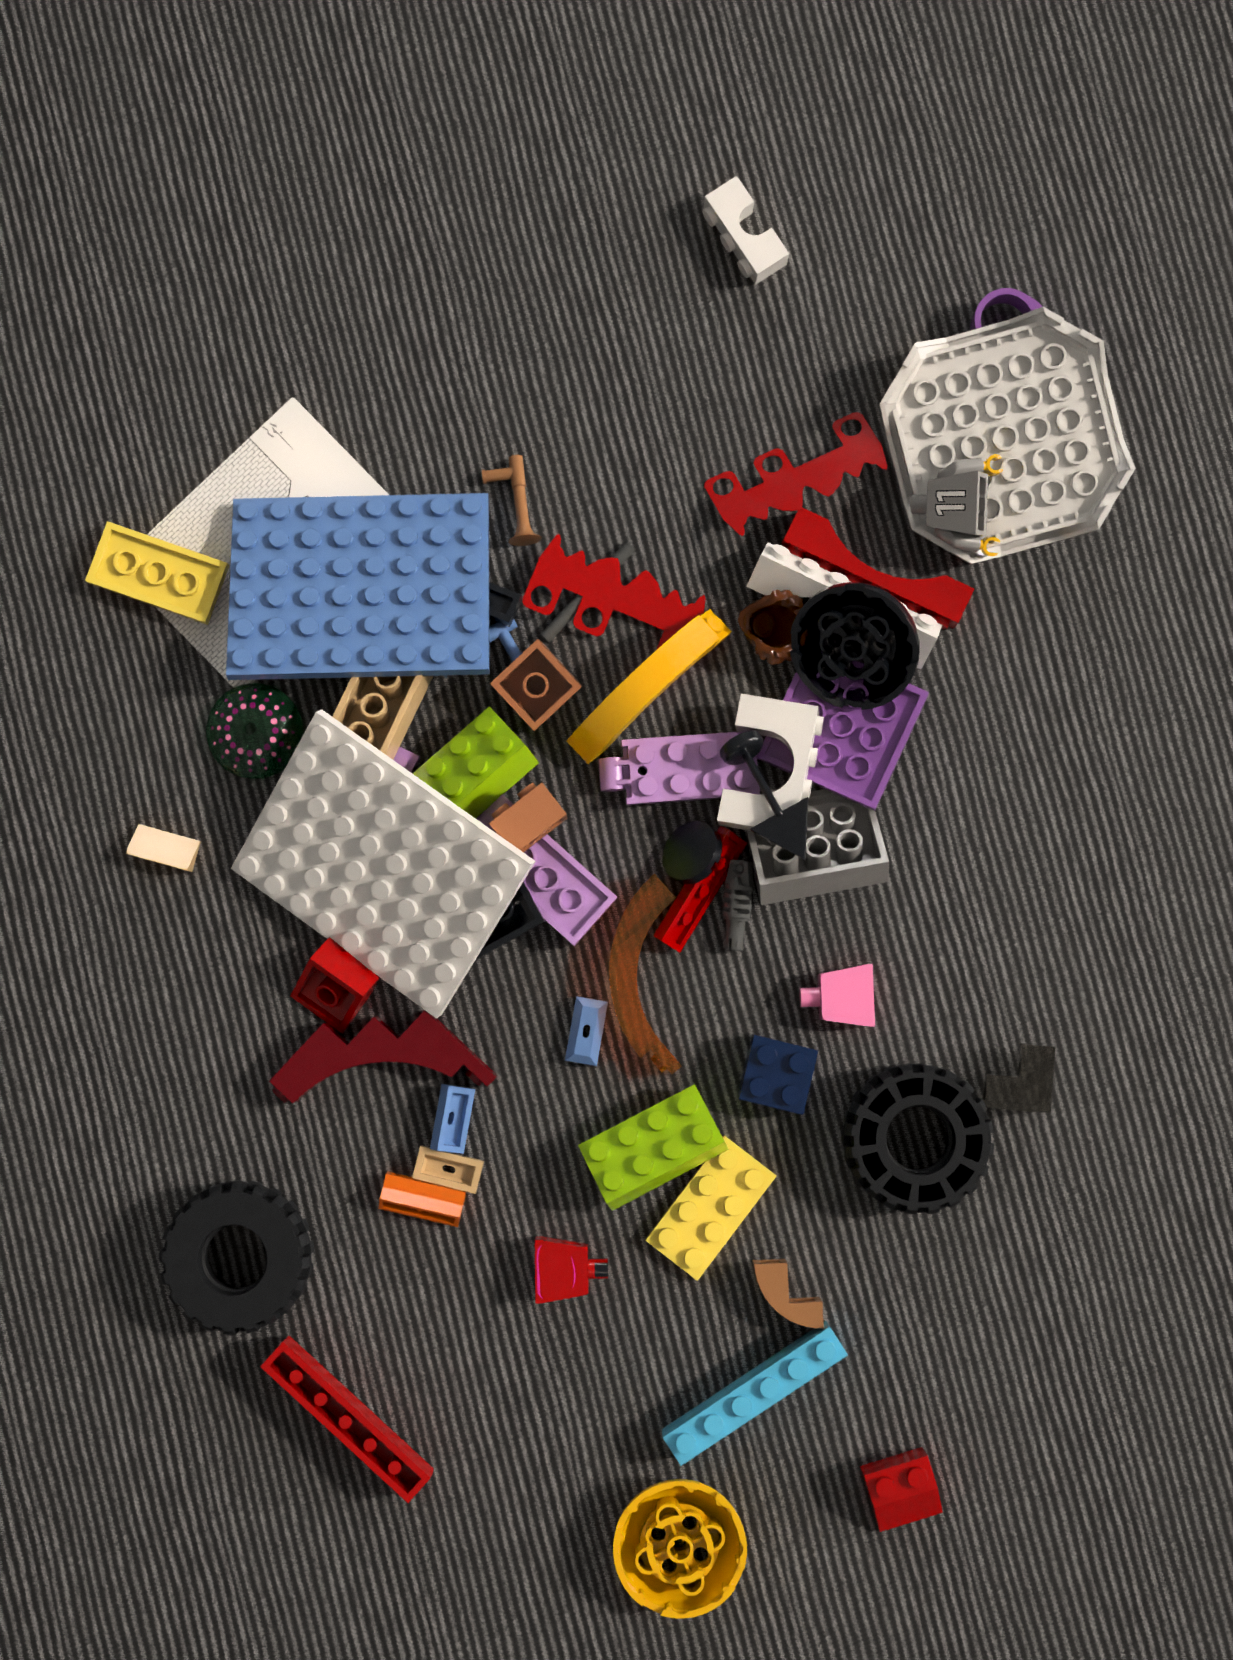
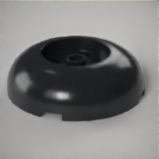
M847 582L832 585L819 591L803 605L791 627L792 650L790 654L797 674L815 695L841 708L850 705L866 710L892 701L908 686L918 665L920 640L912 616L896 597L874 585ZM853 615L862 618L863 625L856 624L853 621ZM807 629L809 635L806 637L805 646H801V635ZM832 633H837L842 637L841 644H834L832 642ZM875 639L877 642L885 643L886 648H878L875 644ZM863 659L864 667L857 668L852 664V661ZM840 676H846L851 680L863 679V685L867 688L869 695L866 696L864 690L858 688L849 690L846 698H843L845 689L839 687L835 693L830 692L836 686L831 680H836Z

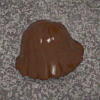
M778 589L773 590L770 595H765L747 605L738 617L739 626L743 630L746 639L755 647L761 660L766 659L770 665L780 664L785 660L789 662L792 660L790 654L792 650L791 627L796 615L804 604H802L803 599L793 595L790 590H783L781 592ZM807 629L801 635V646H805L806 637L809 635Z

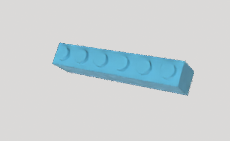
M827 1321L823 1322L824 1329H812L662 1429V1437L680 1466L848 1356Z

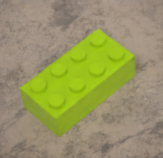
M489 706L412 774L476 819L539 762L521 739Z
M695 1084L578 1145L606 1204L612 1211L729 1150Z

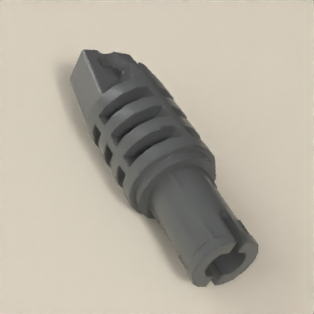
M730 860L723 896L722 916L726 920L723 948L744 950L745 922H748L751 918V902L753 900V862L748 860Z

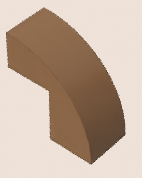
M785 1259L752 1260L755 1278L761 1292L768 1303L780 1315L801 1326L824 1329L823 1303L820 1297L789 1298L788 1267Z

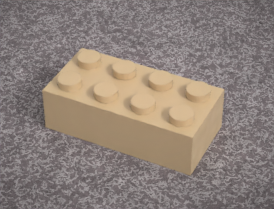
M433 676L351 677L332 717L394 760Z

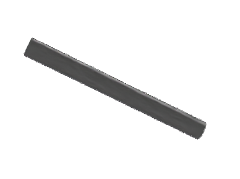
M626 541L612 557L618 558L621 566L635 551V548ZM577 594L542 631L540 635L548 643L553 640L575 616L583 596Z

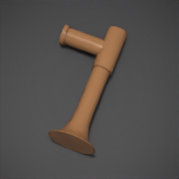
M512 455L508 458V468L482 470L483 484H487L488 482L511 479L517 529L514 537L510 538L508 543L514 546H527L538 543L542 537L533 532L529 522L523 456Z

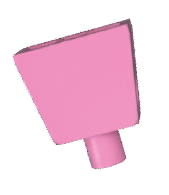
M873 964L818 974V987L800 988V1007H819L820 1020L875 1027Z

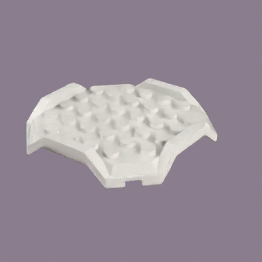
M1040 307L1006 321L946 338L915 343L879 405L896 478L911 530L969 564L1002 557L1099 530L1120 492L1124 489L1136 469L1123 438L1108 378L1104 341L1086 330H1081L1066 322L1063 317L1045 307ZM991 455H1000V460L990 461V467L993 470L1003 469V471L996 476H988L986 536H980L981 540L987 536L996 537L1000 540V542L991 540L986 545L988 552L998 553L996 556L984 555L980 549L977 552L955 549L936 536L935 528L926 526V514H912L910 509L912 495H927L928 481L936 479L941 470L956 460L981 458L985 461Z

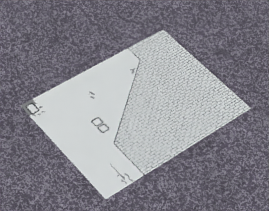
M292 397L147 535L221 560L231 566L233 499L379 496L389 494ZM229 566L208 625L158 607L156 608L237 692L241 691L242 693L255 680H228L226 676L230 590Z

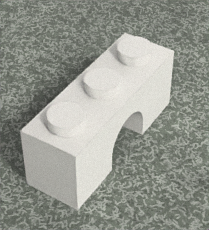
M736 176L705 196L702 212L711 227L715 225L722 234L720 235V240L728 252L733 251L738 258L737 264L741 273L746 278L751 277L756 285L786 266L789 252L772 228L760 235L748 234L741 228L740 222L753 212L754 201Z

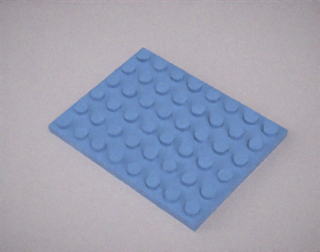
M488 493L233 499L226 676L228 680L490 674Z

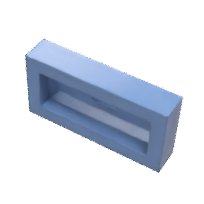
M576 996L565 1061L597 1066L608 1006L607 1001ZM585 1025L590 1026V1032L587 1038L583 1036V1030Z
M441 1084L430 1149L464 1154L475 1089Z

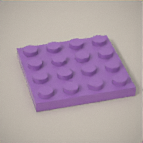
M852 661V664L855 667H864V664L858 661ZM796 672L783 700L818 706L819 716L824 717L821 736L815 735L813 748H818L815 768L809 767L807 779L812 780V783L875 811L929 692L908 684L899 696L882 706L866 710L850 705L841 708L815 695L803 683ZM840 676L836 680H831L836 686L830 692L835 693L839 687L845 689L843 698H846L849 690L858 688L863 689L866 696L869 695L867 688L863 685L864 679L851 680L846 676ZM766 736L763 748L756 756L757 759L792 774L794 758L791 751L781 741Z

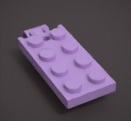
M743 732L621 740L623 757L598 759L601 792L626 790V805L719 799L722 796L723 789L760 794V787L746 762L739 765H728L720 756L722 746ZM755 756V757L753 758V760H754V762L756 763V765H757V767H758L757 757ZM643 767L646 770V774L640 775L638 768Z

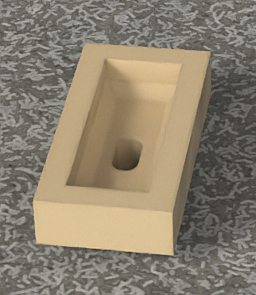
M421 1145L412 1178L476 1194L484 1161L451 1152L432 1150L430 1147ZM443 1166L454 1167L455 1172L445 1171Z

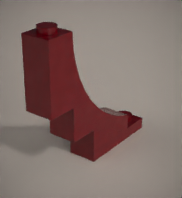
M424 1010L400 1037L378 1016H374L350 1043L331 1025L323 1023L269 1082L274 1086L272 1092L284 1103L290 1101L293 1104L327 1078L346 1069L367 1063L403 1062L436 1070L449 1077L455 1076L465 1065L468 1068L465 1074L476 1085L480 1086L484 1083L487 1087L498 1075L443 1023Z

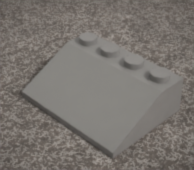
M826 789L812 791L808 799L806 860L753 831L745 830L761 905L888 882L889 859L876 812Z

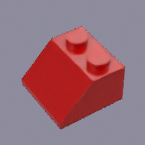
M329 937L310 957L290 997L343 1034L372 994L380 977Z
M923 1447L860 1466L880 1532L943 1513L936 1480L928 1455Z

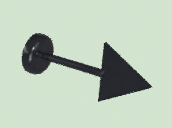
M750 730L736 735L722 746L720 756L728 765H739L746 762L775 814L750 828V830L806 860L808 797L782 811L753 760L763 748L764 740L758 731Z

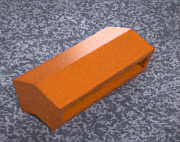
M388 1171L385 1175L378 1209L458 1227L467 1192Z

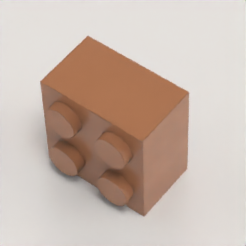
M540 639L531 644L490 683L533 731L540 727L583 687Z
M534 783L529 784L517 794L520 800L509 807L505 803L491 814L494 820L489 824L493 830L523 853L568 819L566 812L543 783H540L538 786H535Z

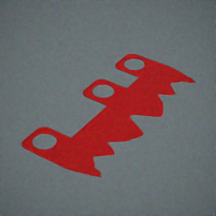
M854 412L836 420L832 425L843 446L796 468L792 466L785 452L782 449L776 448L754 459V466L764 481L763 483L744 491L736 475L731 471H726L708 479L704 487L722 519L739 535L743 536L745 533L744 524H746L747 518L751 516L766 520L768 518V507L781 511L801 510L803 506V488L805 486L811 487L822 495L829 497L840 486L844 472L854 477H859L864 463L876 464L881 469L887 470L883 447L864 416L859 412ZM852 419L859 421L862 429L858 434L847 436L841 431V426L845 421ZM769 456H777L781 458L783 465L776 472H767L762 467L763 461ZM724 478L731 480L733 489L730 493L718 495L714 492L713 485L717 480Z
M560 534L553 538L539 557L522 599L525 607L543 615H549L554 611L561 591L564 588L583 596L573 619V624L577 629L594 636H601L607 627L614 609L664 630L657 649L696 616L704 614L706 600L705 595H703L695 603L683 606L677 590H673L665 598H662L658 582L647 570L641 572L629 584L623 586L618 558H603L586 566L584 551L580 550L568 557L564 555V551L560 547ZM538 586L547 587L552 594L551 602L544 607L535 605L531 599L532 591ZM590 607L599 609L603 617L601 624L595 628L587 627L582 621L583 612Z

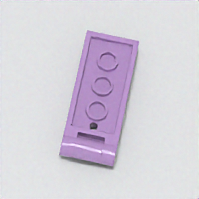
M502 794L476 819L494 831L489 824L494 820L491 814L505 803L509 807L513 803ZM547 834L524 852L536 861L526 876L524 883L543 918L575 946L618 897Z

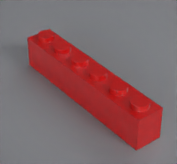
M290 1335L260 1366L407 1503L430 1480L434 1468Z

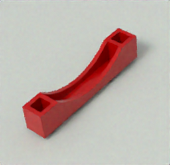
M803 507L797 511L782 542V546L786 547L790 553L802 559L814 560L825 570L841 573L851 582L874 585L889 592L900 602L904 603L908 609L918 614L932 616L937 623L942 624V629H948V627L954 629L975 590L947 575L928 579H907L877 571L860 561L845 547L828 519Z

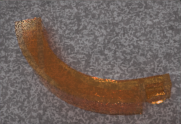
M654 873L633 896L618 924L611 948L609 981L616 1016L631 1046L640 1058L651 1050L654 1055L650 1059L662 1073L668 1069L673 1074L682 1065L660 1041L649 1025L641 1006L637 986L639 954L646 934L660 913L676 899Z

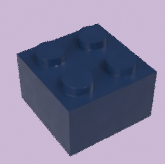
M752 1034L737 1098L803 1115L818 1050Z

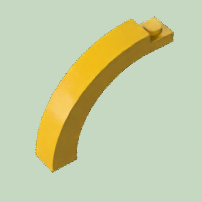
M711 609L701 616H696L616 687L582 722L566 742L587 764L591 763L606 751L618 736L661 693L698 660L724 641L732 631Z

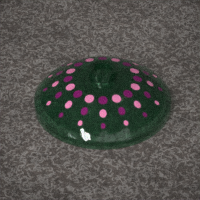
M261 683L239 685L223 694L212 707L206 725L207 743L215 760L228 772L246 779H263L284 770L303 736L302 719L293 701L277 688ZM254 723L256 731L248 735L245 730L246 726Z

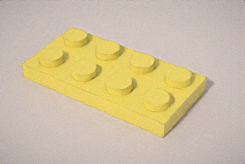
M107 521L85 581L91 585L208 625L230 565L221 560Z
M725 1135L723 1139L729 1150L704 1162L645 1239V1241L697 1281L776 1178L772 1171Z

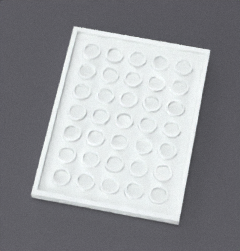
M319 710L315 712L231 869L328 939L330 937L369 970L437 1019L443 1014L536 861L328 713Z

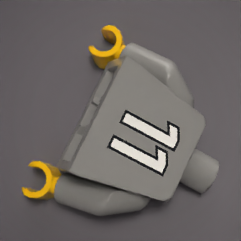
M994 454L985 461L981 458L956 460L941 470L936 479L928 481L927 495H912L910 501L912 514H926V526L935 528L936 536L951 547L977 552L980 549L984 555L996 556L998 553L988 552L986 545L991 540L1000 542V540L991 536L981 540L980 536H986L988 476H996L1003 471V469L993 470L990 467V461H998L1001 459V456Z

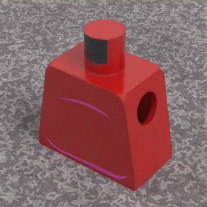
M536 1236L535 1304L587 1295L589 1293V1279H608V1259H588V1244Z

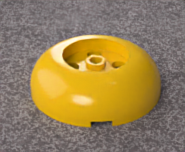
M688 1479L661 1481L642 1490L629 1502L622 1512L614 1534V1564L623 1587L641 1606L644 1605L650 1610L660 1613V1616L683 1619L697 1617L720 1606L736 1589L735 1586L745 1569L747 1559V1541L744 1527L735 1508L721 1493L712 1487ZM687 1516H693L696 1518L697 1523L695 1527L688 1529L684 1527L682 1521ZM652 1529H664L666 1532L664 1538L660 1540L654 1539L651 1535ZM681 1539L682 1542L686 1543L683 1547L678 1548L674 1546V1541ZM699 1547L705 1548L708 1552L706 1559L702 1561L695 1559L693 1556L694 1551ZM670 1558L677 1564L675 1570L670 1572L663 1569L662 1563L664 1560Z

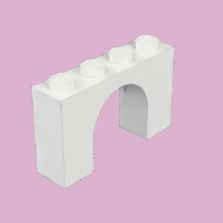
M741 694L735 722L737 732L758 731L761 736L772 737L784 743L793 755L794 768L789 780L783 787L772 792L780 808L783 811L807 797L809 799L812 780L807 779L809 767L815 768L818 748H813L815 735L821 736L824 717L819 716L818 706ZM729 789L722 790L717 822L720 826L751 831L750 828L775 815L764 794H752Z

